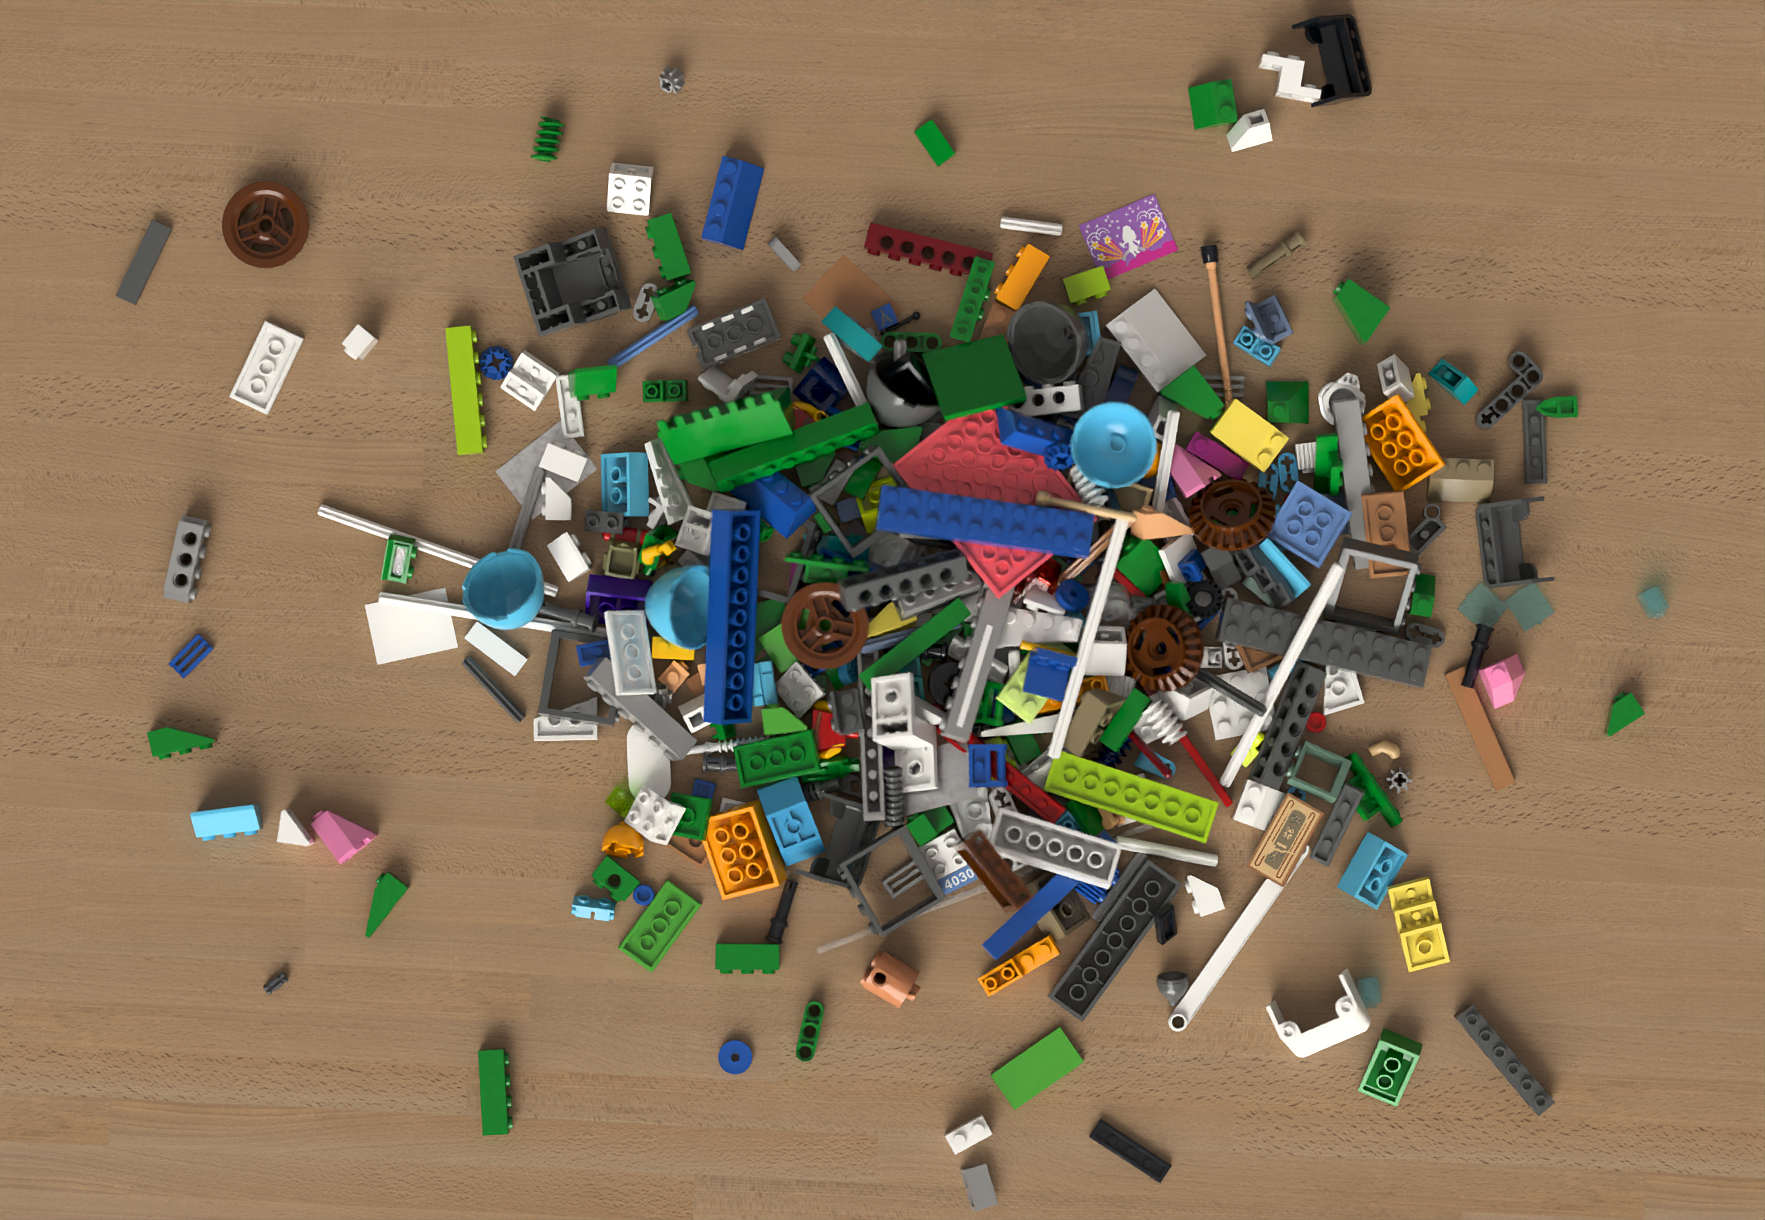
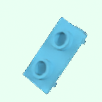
M586 895L574 896L572 914H575V917L590 918L591 912H595L594 919L614 920L616 902L607 898L594 899Z

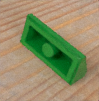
M932 119L914 132L937 167L955 156V152Z
M1019 718L1015 720L1014 723L1022 722L1024 720L1022 718ZM1033 734L1004 735L1019 766L1042 754Z

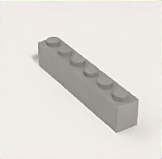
M606 657L598 658L583 677L587 681L589 688L603 695L602 699L607 704L614 705L618 709V714L624 719H629L638 732L649 737L648 741L655 747L659 746L664 751V756L669 760H683L697 742L691 734L647 694L616 695L612 663Z

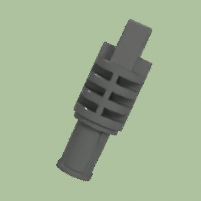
M837 777L825 782H811L802 785L801 788L808 804L825 798L819 796L820 791L830 794L843 790L844 785L842 779Z

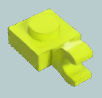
M1261 731L1258 732L1242 763L1245 768L1258 755L1259 749L1257 746L1265 737ZM1237 746L1231 751V755H1233Z

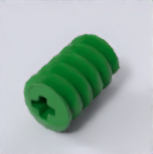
M540 116V118L545 120L538 122V126L542 130H537L536 134L541 138L534 139V142L539 146L532 148L537 154L531 155L530 158L551 163V160L558 159V157L553 155V152L560 150L554 146L561 143V140L556 138V136L563 135V132L558 130V127H565V124L556 119Z

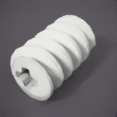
M1077 466L1070 470L1069 473L1073 477L1072 481L1076 484L1075 488L1079 492L1078 496L1082 499L1081 503L1100 507L1109 499L1107 495H1103L1105 489L1099 488L1101 486L1087 479Z
M1160 699L1147 708L1143 715H1151L1147 721H1155L1156 723L1152 727L1153 730L1160 728L1161 730L1157 736L1165 735L1162 743L1170 742L1171 745L1186 735L1187 730L1179 731L1183 726L1182 723L1174 724L1178 717H1170L1173 710H1165L1168 703H1160L1162 700Z

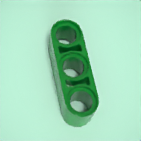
M887 332L881 337V345L884 351H894V347L888 348L884 345V340L887 337L905 341L909 337L915 338L917 346L915 348L906 347V353L910 351L912 353H927L941 349L942 345L940 336L934 333ZM929 338L937 339V348H928L926 341Z
M818 1000L808 1002L804 1011L796 1047V1056L803 1062L810 1061L814 1057L824 1014V1006ZM813 1004L818 1005L821 1009L820 1014L817 1016L811 1015L808 1011L809 1007ZM808 1025L814 1026L816 1029L815 1035L807 1036L804 1033V1028ZM808 1046L811 1049V1055L808 1057L801 1056L799 1053L800 1048Z

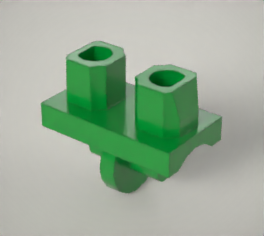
M794 333L790 344L798 348L795 354L787 351L782 361L790 369L801 374L804 366L810 367L812 361L819 362L820 358L815 356L818 349L814 347L816 339L806 333L803 335Z

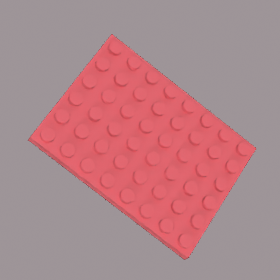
M996 409L948 420L893 464V467L909 489L1036 506L1039 490L1049 492L1055 498L1080 503L1082 500L1059 470L1054 471L1053 468H1047L1046 463H1044V456L1001 444ZM1056 506L1046 507V508H1053V509H1060V510L1081 512V511H1076V510H1071V509H1066V508H1061V507H1056ZM1095 515L1093 523L1098 520ZM952 541L998 599L1053 556L1052 554Z

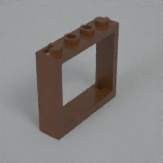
M981 830L968 833L953 845L954 849L1005 912L1019 910L1034 897ZM977 836H980L983 840L979 844L975 840ZM1023 891L1026 893V895H1019Z

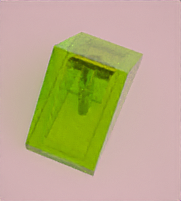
M617 785L605 803L619 815L626 818L635 798Z

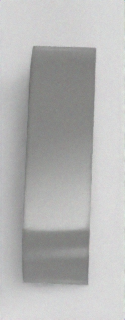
M775 236L767 243L792 272H795L802 266Z
M651 283L642 286L633 309L634 318L641 323L648 322L655 309L651 297L649 302L645 301L647 297L644 293L645 290H649L651 287L653 292L656 293L658 289L656 285ZM644 304H646V312L649 314L640 319L637 310H642Z

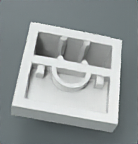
M1267 52V54L1261 56L1258 68L1279 71L1275 92L1276 97L1310 103L1317 102L1320 99L1321 90L1317 89L1316 85L1304 84V87L1301 86L1305 61H1301L1300 57L1288 55V58L1279 57L1280 54L1276 52Z
M712 492L706 511L688 505L675 545L709 556L712 509H745L746 502Z

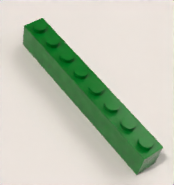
M869 402L795 429L791 435L755 444L710 461L709 464L721 493L731 491L743 484L752 483L761 477L773 475L777 471L792 468L798 463L810 461L817 456L831 453L838 448L850 446L862 439L871 438L880 432Z

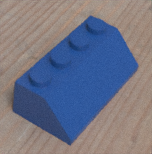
M722 156L701 237L702 240L739 250L744 249L764 168L745 161Z
M1003 407L996 408L1000 442L1003 445L1044 456L1045 452L1054 445H1071L1074 430L1067 426Z
M779 471L773 475L756 479L752 483L737 486L730 491L736 498L746 502V506L751 510L761 511V518L786 539L817 510L812 499Z

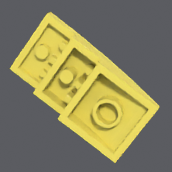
M1428 876L1387 886L1408 972L1450 962Z

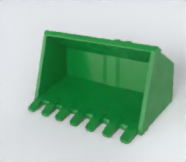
M790 387L745 397L736 402L730 401L669 417L666 421L665 419L658 420L657 425L659 429L657 434L661 438L674 465L791 435L794 431L796 419L790 397Z

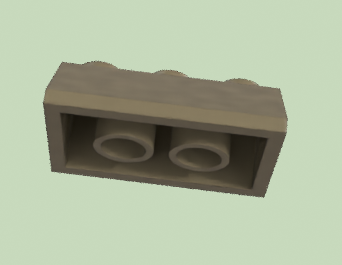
M1442 458L1446 465L1427 476V501L1491 502L1494 482L1493 459Z
M1099 688L1086 691L1081 697L1079 708L1072 714V721L1068 727L1063 746L1079 758L1099 751L1103 744L1099 741L1100 737L1126 698Z
M1046 871L1025 884V886L1034 896L1057 873ZM1071 890L1037 922V925L1045 937L1051 934L1056 942L1083 925L1090 918L1073 890ZM1023 891L1019 895H1026V893Z

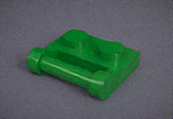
M986 681L974 722L1003 727L1004 704L996 699L994 718H991L994 690L997 689L998 695L1005 683Z

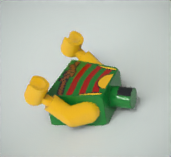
M662 524L646 533L638 557V561L645 565L643 568L644 574L654 576L656 570L668 564L674 550L677 549L675 542L679 534L678 531L666 524Z

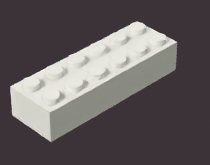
M999 808L989 838L990 843L1002 857L1105 889L1111 886L1122 845L1004 808Z

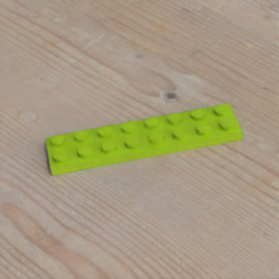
M1061 751L1058 759H1053L1044 787L1045 791L1203 843L1207 841L1219 802L1082 757L1079 758L1064 751Z

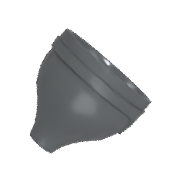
M1177 971L1157 975L1156 983L1160 993L1168 1000L1171 1006L1178 1005L1181 997L1188 989V975Z

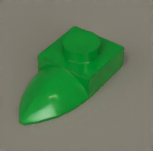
M1577 396L1549 398L1541 402L1535 409L1541 414L1553 418L1578 417Z

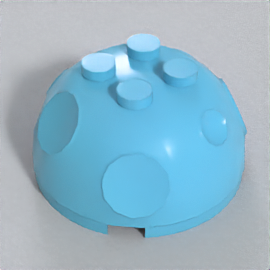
M1119 402L1100 404L1086 412L1077 422L1071 440L1073 459L1080 472L1093 483L1108 488L1124 487L1138 481L1147 473L1156 454L1157 441L1151 421L1140 410Z

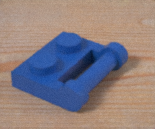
M969 744V787H1008L1005 751H1008L1007 744ZM991 751H997V780H991Z

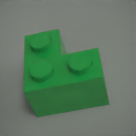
M945 806L926 810L920 815L918 812L907 818L908 823L906 826L918 844L922 846L954 823L955 820Z

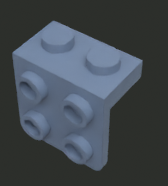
M1276 295L1258 304H1254L1249 300L1245 302V314L1249 320H1253L1255 325L1253 330L1258 339L1261 338L1264 342L1266 341L1273 345L1294 334Z

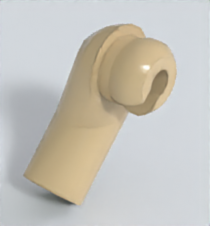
M1387 740L1368 747L1372 757L1382 752L1388 754L1391 759H1397L1400 756L1399 746Z

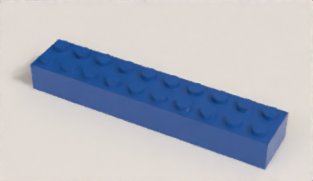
M882 485L875 530L1087 559L1090 553L1094 514Z
M712 509L703 722L720 725L752 722L761 512L759 510Z

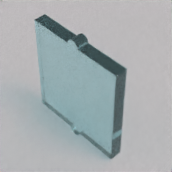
M1479 583L1471 594L1466 595V600L1460 605L1458 610L1475 625L1482 624L1492 627L1495 622H1499V617L1508 606L1483 584Z
M1535 583L1529 584L1522 590L1518 589L1516 594L1505 600V603L1524 632L1536 624H1541L1542 620L1554 613Z

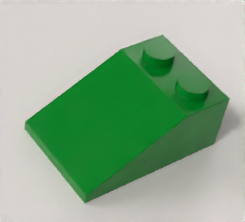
M1383 1028L1358 1091L1397 1107L1420 1057L1423 1044Z

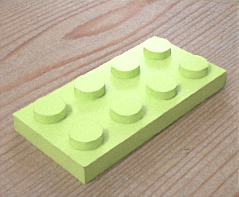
M1041 643L1044 646L1073 652L1063 643ZM1030 651L996 696V699L1028 724L1033 721L1048 700V698L1022 691Z

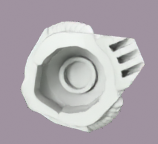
M1346 373L1337 381L1330 382L1322 387L1318 394L1320 411L1329 424L1334 425L1331 400L1357 397L1359 402H1363L1365 411L1366 398L1364 393L1360 391L1358 376Z

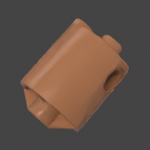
M878 950L870 964L873 967L872 970L867 968L860 981V984L863 985L862 987L897 1008L901 1006L905 998L913 1002L921 988L914 983L920 972L887 952ZM878 972L884 973L885 976L880 975Z

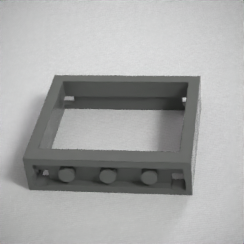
M873 445L868 446L862 451V456L858 459L853 457L844 464L845 468L841 471L837 469L827 476V481L822 484L821 482L816 483L810 488L811 492L808 493V496L812 499L819 512L852 558L858 556L890 532L874 529L851 545L818 496L875 455L879 458L897 486L908 488L878 445L875 447Z
M806 520L801 525L808 528L801 552L805 556H811V554H817L816 548L818 542L822 539V536H820L822 529L817 523ZM797 563L788 597L757 588V595L787 604L796 592L805 587L806 564Z
M1344 537L1337 563L1342 565L1344 570L1324 607L1323 618L1397 635L1399 628H1403L1406 615H1403L1404 611L1409 610L1411 598H1409L1410 592L1414 593L1416 587L1414 577L1420 574L1422 564L1418 563L1419 554ZM1350 555L1409 568L1394 619L1335 606Z
M552 630L538 715L614 728L615 722L619 723L620 718L618 710L614 705H610L608 718L549 708L560 640L582 643L606 640V638Z
M903 824L896 826L836 862L839 867L836 869L842 880L846 879L849 884L847 887L848 892L852 898L856 897L860 903L857 905L863 917L867 915L870 923H868L870 930L873 934L877 933L880 937L885 936L946 899L944 892L908 829ZM899 835L930 889L932 896L881 926L847 865Z

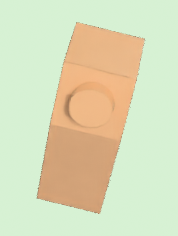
M1142 506L1141 509L1132 510V513L1137 515V520L1131 525L1130 534L1142 540L1194 534L1190 527L1154 510L1152 506Z

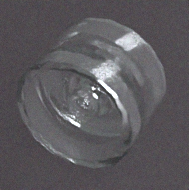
M1111 582L1098 626H1119L1125 629L1130 626L1129 623L1134 619V614L1130 604L1131 600L1128 589L1122 584ZM1096 586L1087 591L1089 602L1085 607L1086 617L1089 614Z

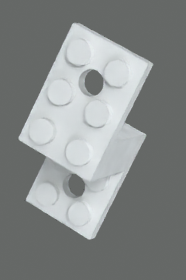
M903 673L871 678L873 741L894 750L895 766L902 768V772H900L902 778L900 780L903 781L901 785L903 791L901 793L937 789L936 726L915 716L913 674ZM892 692L897 693V698L894 702L889 701V696ZM916 764H919V765H920V771H919V773L916 774V775H913V773H912L913 767H914Z

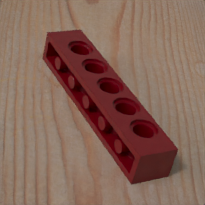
M871 222L864 249L868 250V254L880 256V253L886 254L888 259L900 261L903 258L909 260L908 264L921 266V263L929 265V269L940 272L942 268L950 270L949 274L959 277L962 276V273L970 274L971 269H967L963 265V261L966 258L974 260L975 257H980L992 261L993 257L991 252ZM885 237L891 238L893 240L892 247L884 248L881 245L882 239ZM909 242L913 245L914 249L911 253H904L901 247L904 243ZM923 249H933L934 256L929 259L923 257ZM945 253H952L955 260L947 264L943 261L942 257Z

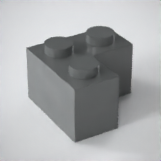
M1209 548L1200 553V556L1212 580L1217 583V587L1223 590L1242 579L1241 574H1243L1240 565L1238 562L1234 564L1232 561L1234 560L1232 557L1234 551Z

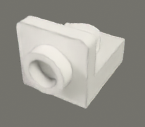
M659 496L657 498L649 497L648 502L656 506V509L650 513L647 526L651 529H655L667 522Z

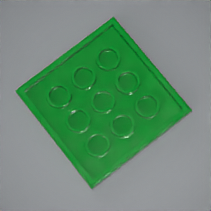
M1003 334L922 353L923 363L945 421L1027 401L1025 390Z

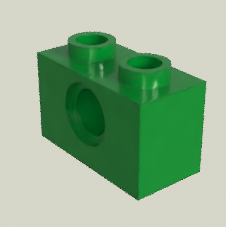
M609 855L606 856L591 875L595 878L592 882L601 889L605 886L611 891L609 895L617 902L620 900L625 902L641 882ZM612 874L620 877L621 882L618 886L610 884L609 877Z

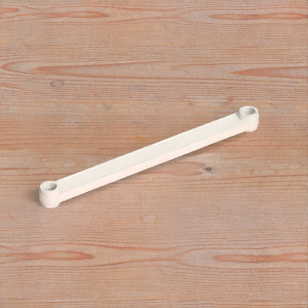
M1307 845L1290 878L1308 854L1309 845ZM1267 878L1169 1016L1168 1024L1172 1030L1182 1031L1186 1028L1281 893L1283 887ZM1181 1016L1183 1018V1025L1181 1027H1174L1172 1025L1174 1017Z

